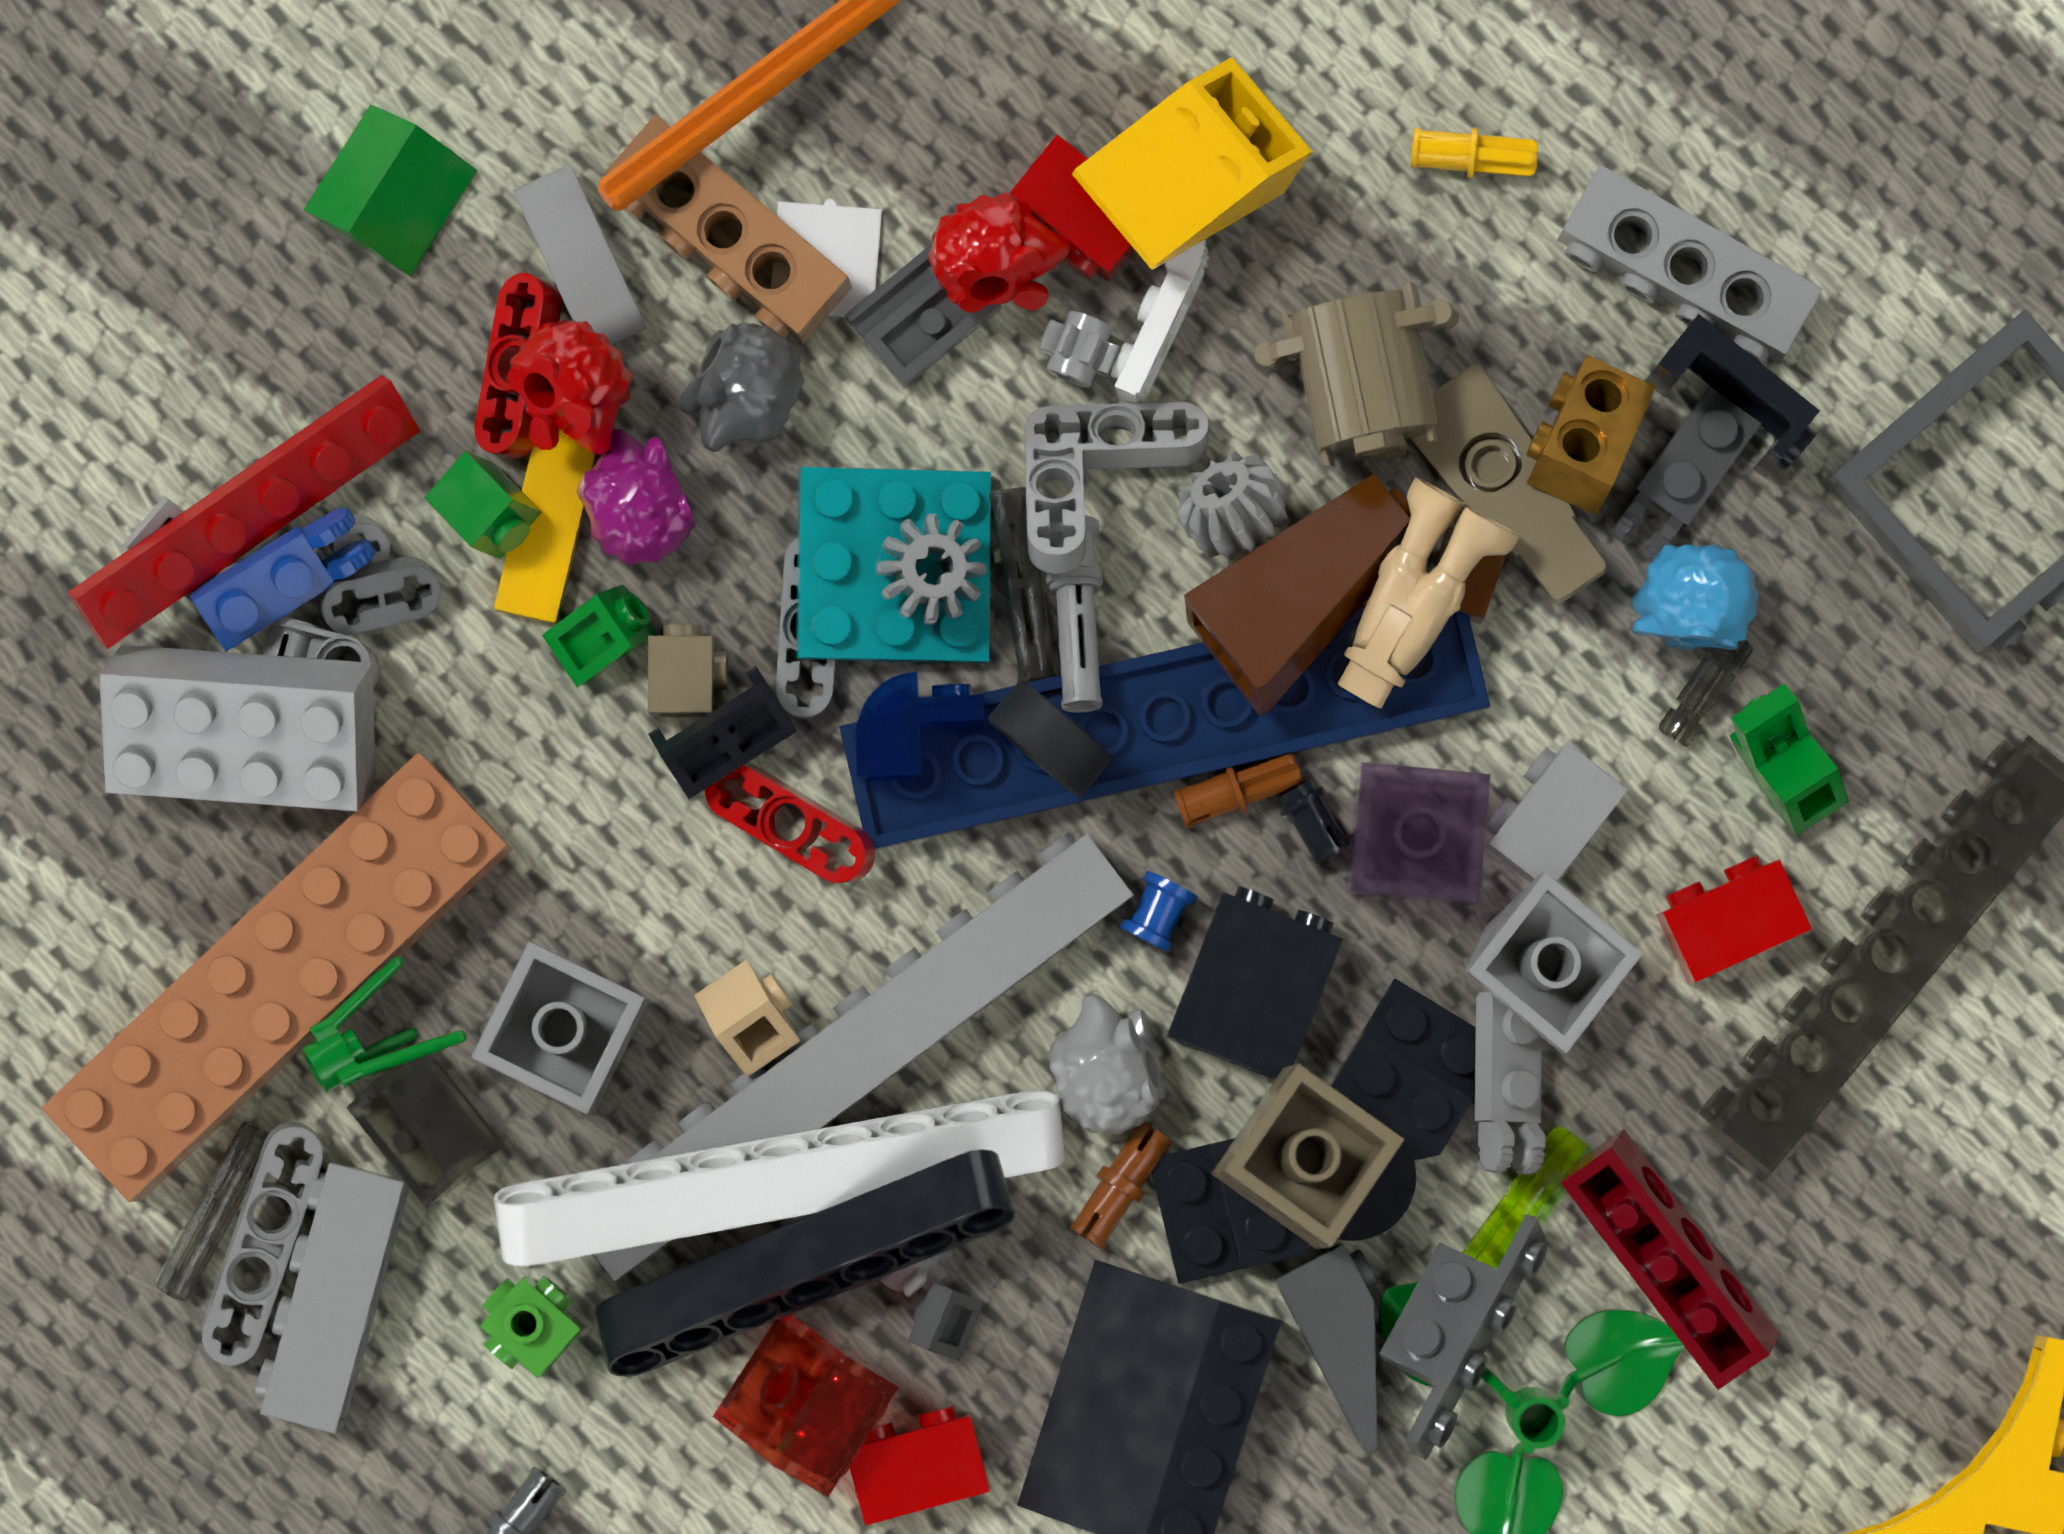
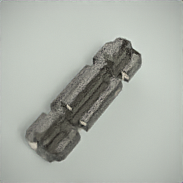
M1747 640L1738 641L1739 645L1736 650L1710 647L1709 650L1713 653L1712 657L1709 660L1705 657L1702 659L1676 698V701L1680 703L1675 710L1670 707L1659 723V731L1666 738L1684 747L1692 744L1702 729V726L1699 724L1701 718L1709 719L1736 678L1732 672L1736 667L1742 669L1753 653V646Z

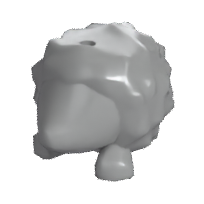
M1096 994L1087 995L1082 1000L1081 1013L1068 1031L1059 1033L1051 1045L1049 1051L1050 1070L1056 1078V1093L1063 1105L1064 1112L1072 1120L1078 1121L1083 1128L1092 1134L1108 1132L1121 1135L1128 1129L1140 1126L1148 1118L1151 1111L1160 1104V1100L1165 1098V1083L1158 1070L1154 1052L1150 1047V1022L1143 1010L1131 1011L1128 1018L1122 1019L1112 1005L1101 996Z

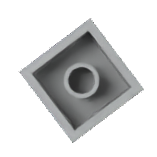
M528 941L471 1058L582 1113L594 1115L650 1000Z

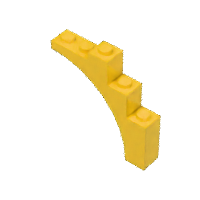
M2036 1335L2023 1382L1999 1428L1966 1468L1928 1499L1884 1522L1844 1534H1984L1985 1524L2033 1534H2063L2064 1472L2049 1468L2051 1457L2059 1458L2064 1448V1419H2059L2064 1395V1340Z

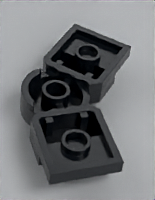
M1395 978L1390 983L1329 1086L1398 1134L1404 1141L1337 1238L1339 1240L1360 1241L1376 1237L1389 1230L1403 1217L1415 1192V1161L1441 1155L1474 1100L1472 1098L1475 1095L1476 1027ZM1235 1138L1162 1155L1151 1172L1178 1284L1304 1255L1310 1247L1309 1243L1211 1174Z

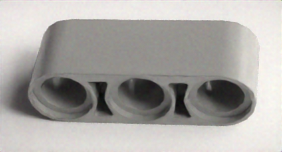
M571 164L514 189L513 192L572 320L576 322L587 321L596 333H604L611 345L647 329Z

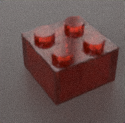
M790 1314L773 1322L712 1417L775 1468L829 1497L841 1477L849 1470L853 1458L875 1424L886 1413L888 1404L896 1394L899 1386L837 1339L797 1315Z

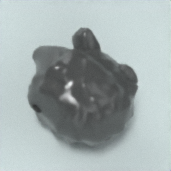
M745 322L738 325L730 324L725 331L718 330L709 341L705 356L697 371V376L682 393L677 408L686 414L700 410L701 441L704 447L711 452H718L726 444L736 441H750L754 444L769 442L777 438L782 427L788 421L789 411L799 399L800 389L805 382L800 372V354L789 346L785 338L768 326Z

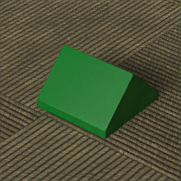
M370 104L303 211L411 277L478 170L418 125Z

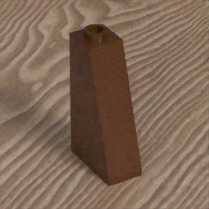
M1372 474L1184 594L1187 623L1259 716H1262L1274 707L1367 601L1378 580L1380 562L1385 559L1394 547L1400 545L1411 517L1408 502L1397 489L1393 488L1388 491L1375 474Z

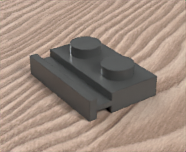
M932 244L845 314V320L856 330L865 344L903 389L1001 310V304L985 306L978 312L969 313L963 311L957 304H952L948 298L947 291L939 286L928 260Z

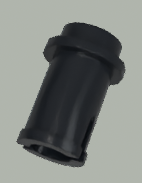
M1309 778L1299 786L1287 790L1278 796L1283 806L1279 813L1282 817L1289 815L1311 853L1313 862L1317 864L1338 853L1339 849H1344L1350 845V842L1344 837L1321 797L1326 792L1323 786L1316 788L1312 779Z

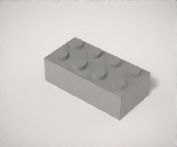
M121 645L99 674L105 793L358 811L376 781L373 663Z

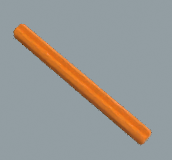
M839 0L601 178L598 187L599 194L611 209L622 211L898 4L899 0Z

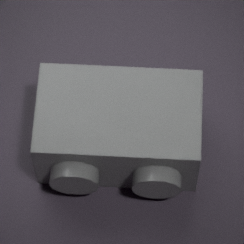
M1568 742L1556 754L1546 747L1523 776L1532 784L1517 804L1507 797L1484 826L1493 834L1484 847L1530 883L1542 872H1547L1558 881L1629 790Z

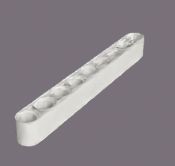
M1025 1091L508 1186L499 1190L494 1196L502 1260L514 1266L538 1265L813 1214L972 1150L985 1149L998 1153L1005 1178L1052 1169L1061 1165L1066 1160L1060 1099L1057 1094L1049 1091Z

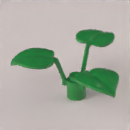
M1418 1281L1391 1286L1382 1294L1379 1324L1384 1343ZM1607 1309L1584 1317L1571 1329L1564 1343L1565 1353L1577 1370L1565 1377L1557 1395L1553 1397L1538 1387H1525L1513 1392L1486 1367L1481 1379L1507 1403L1505 1409L1506 1421L1520 1442L1513 1447L1511 1457L1502 1452L1487 1451L1474 1457L1461 1470L1455 1484L1454 1502L1458 1516L1469 1534H1546L1554 1522L1562 1502V1480L1556 1466L1550 1460L1538 1456L1523 1458L1524 1454H1531L1535 1449L1550 1447L1560 1439L1565 1428V1417L1562 1410L1569 1406L1568 1398L1575 1385L1579 1382L1586 1402L1601 1413L1613 1416L1630 1415L1643 1409L1653 1401L1663 1388L1676 1358L1684 1348V1345L1666 1323L1653 1316L1625 1309ZM1402 1371L1406 1376H1408L1409 1378H1411L1413 1381L1418 1382V1383L1423 1384V1385H1426V1386H1432V1385H1430V1384H1428V1383H1426V1382H1424V1381H1422V1380H1420V1379H1418V1378H1416V1377H1414V1376H1412V1375H1410V1374H1408V1373Z

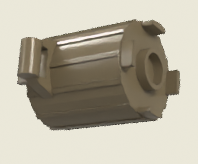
M1412 282L1403 283L1404 290L1369 292L1311 306L1293 315L1288 314V311L1281 313L1286 339L1274 343L1270 341L1259 343L1255 347L1254 358L1260 365L1272 370H1279L1288 363L1299 361L1317 451L1322 455L1325 468L1336 467L1333 457L1334 453L1355 451L1356 457L1376 456L1377 462L1407 456L1405 440L1421 436L1427 433L1428 442L1432 444L1440 443L1437 432L1439 421L1420 333L1438 327L1443 329L1454 327L1459 320V312L1454 305L1445 300L1436 299L1431 301L1428 306H1421L1417 285Z

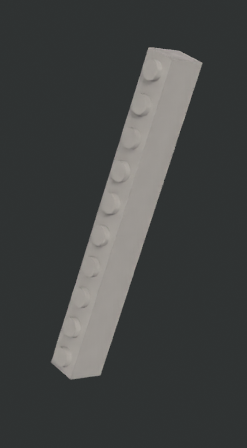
M1067 833L1038 855L1045 864L1043 867L1025 880L1018 871L1014 872L987 893L994 902L974 918L967 909L960 912L936 931L942 942L923 956L915 947L906 952L884 970L891 980L872 994L867 991L864 985L855 990L833 1007L839 1016L837 1020L821 1032H818L813 1024L797 1033L800 1042L785 1051L788 1055L786 1058L768 1071L763 1066L749 1077L742 1074L730 1084L736 1093L735 1096L717 1109L713 1107L710 1101L705 1102L678 1123L684 1134L665 1148L658 1139L654 1140L626 1161L627 1164L826 1127L1132 899V892L1088 833L1078 841H1075L1071 834ZM672 1240L598 1253L595 1256L612 1279L618 1281Z

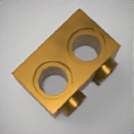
M1588 354L1575 376L1563 372L1548 404L1549 407L1559 411L1554 423L1550 425L1541 421L1526 453V456L1536 460L1526 484L1596 516L1613 487L1656 386ZM1588 403L1599 406L1604 412L1592 408ZM1566 452L1577 455L1583 462L1572 459Z

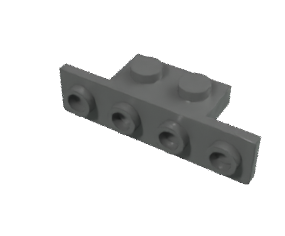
M1526 1214L1497 1269L1439 1242L1379 1353L1383 1362L1434 1386L1406 1437V1441L1413 1454L1424 1460L1429 1457L1434 1445L1442 1448L1450 1438L1458 1417L1457 1413L1453 1410L1464 1389L1471 1392L1480 1382L1488 1361V1357L1483 1354L1494 1333L1503 1335L1508 1329L1518 1305V1301L1513 1298L1524 1277L1530 1280L1533 1279L1543 1264L1547 1253V1244L1543 1243L1545 1236L1537 1218Z

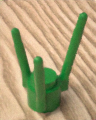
M395 956L380 971H377L331 1016L309 1028L315 1041L302 1047L301 1050L313 1075L325 1093L340 1085L345 1088L363 1077L442 1051L466 1040V1033L459 1030L391 1052L415 1040L418 1037V1031L415 1028H409L362 1048L351 1029L339 1034L337 1029L403 966L404 961L400 956Z

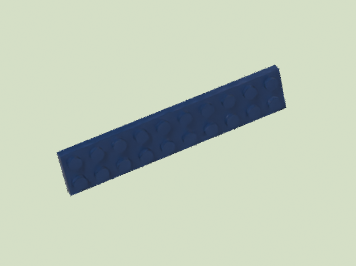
M1366 605L1360 607L1274 707L1262 716L1257 714L1203 642L1099 666L1100 695L1103 706L1095 711L1075 713L1062 709L1061 675L1028 682L1026 684L1067 715L1112 758V762L1082 797L1075 796L1049 776L989 722L988 716L1014 686L841 725L839 729L862 829L871 838L875 850L1221 771L1228 767L1234 768L1290 753L1294 754L1489 709L1491 707L1469 615L1457 611L1449 617L1426 655L1406 676L1401 675L1406 679L1403 687L1394 685L1381 709L1337 684L1350 662V659L1344 653L1348 647L1353 646L1356 631Z

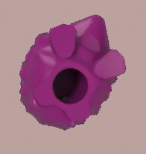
M613 429L611 449L600 456L593 469L586 471L578 484L577 495L582 501L590 519L591 536L601 544L606 555L616 556L621 562L629 566L640 562H659L665 556L678 550L682 542L690 537L691 529L696 527L692 511L672 470L659 436L648 439L644 449L643 445L622 429Z

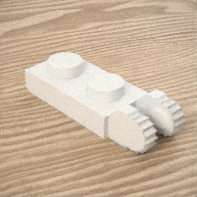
M1206 240L1165 263L1167 275L1161 288L1152 285L1146 293L1137 316V320L1144 323L1134 345L1128 342L1123 344L1111 370L1110 376L1117 379L1114 387L1119 399L1128 403H1145L1205 275L1204 268L1208 267L1207 261L1210 259L1207 256L1209 253L1208 249L1205 247Z

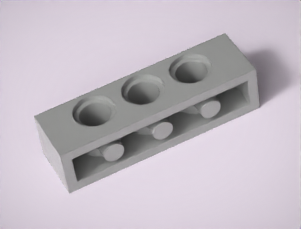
M1600 164L1557 241L1568 246L1564 254L1574 263L1594 272H1597L1601 265L1623 277L1620 286L1631 295L1649 303H1653L1657 296L1679 308L1675 316L1687 326L1700 314L1725 335L1733 338L1736 344L1763 365L1767 358L1778 364L1787 354L1823 290L1818 285ZM1622 225L1637 227L1645 236L1646 249L1636 254L1624 252L1615 242L1614 230ZM1677 256H1688L1694 259L1701 269L1700 282L1692 285L1678 282L1671 274L1670 260ZM1738 286L1751 291L1757 302L1756 312L1749 316H1741L1731 311L1726 303L1727 289Z

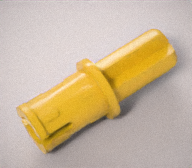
M1472 127L1471 134L1421 130V128H1414L1411 168L1425 167L1467 172V178L1471 179L1474 178V172L1531 177L1537 169L1539 148L1537 141L1534 139L1478 134V128Z

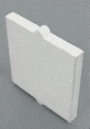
M832 199L826 200L824 205L778 201L777 217L848 275L852 289L829 314V316L845 317L846 313L876 290L882 209L836 206V202ZM777 261L773 262L771 289L781 287L788 280L790 268L786 264Z

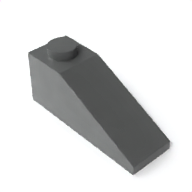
M1340 1243L1273 1278L1358 1443L1367 1454L1378 1448L1375 1305L1368 1288L1378 1282L1362 1251L1359 1249L1349 1254L1345 1245Z

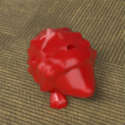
M1003 192L994 198L980 195L971 203H959L952 215L941 217L932 235V247L928 260L939 286L947 291L950 302L957 304L963 311L969 313L978 312L985 306L1006 304L1011 301L1026 310L1036 311L1046 304L1049 295L1048 289L1043 284L1032 280L1054 269L1067 257L1071 246L1068 238L1051 231L1037 220L1031 213L1027 202L1015 200L1009 193Z
M563 320L558 323H543L530 337L521 343L519 352L510 360L512 366L507 377V382L511 388L519 393V398L526 404V412L533 418L530 425L529 440L541 450H552L558 444L560 430L565 437L579 447L593 454L603 455L611 449L612 433L620 406L630 399L629 388L633 374L623 365L622 352L609 343V339L604 333H596L587 321Z

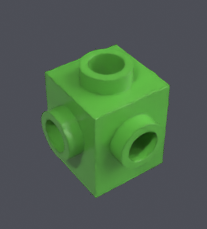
M544 1275L538 1283L530 1276L522 1277L516 1285L506 1278L482 1305V1308L490 1315L479 1327L490 1336L484 1345L496 1358L511 1369L520 1362L534 1376L539 1378L550 1369L586 1326L566 1309L573 1300L557 1284ZM524 1311L532 1313L536 1318L537 1326L532 1334L525 1332L520 1326V1316Z

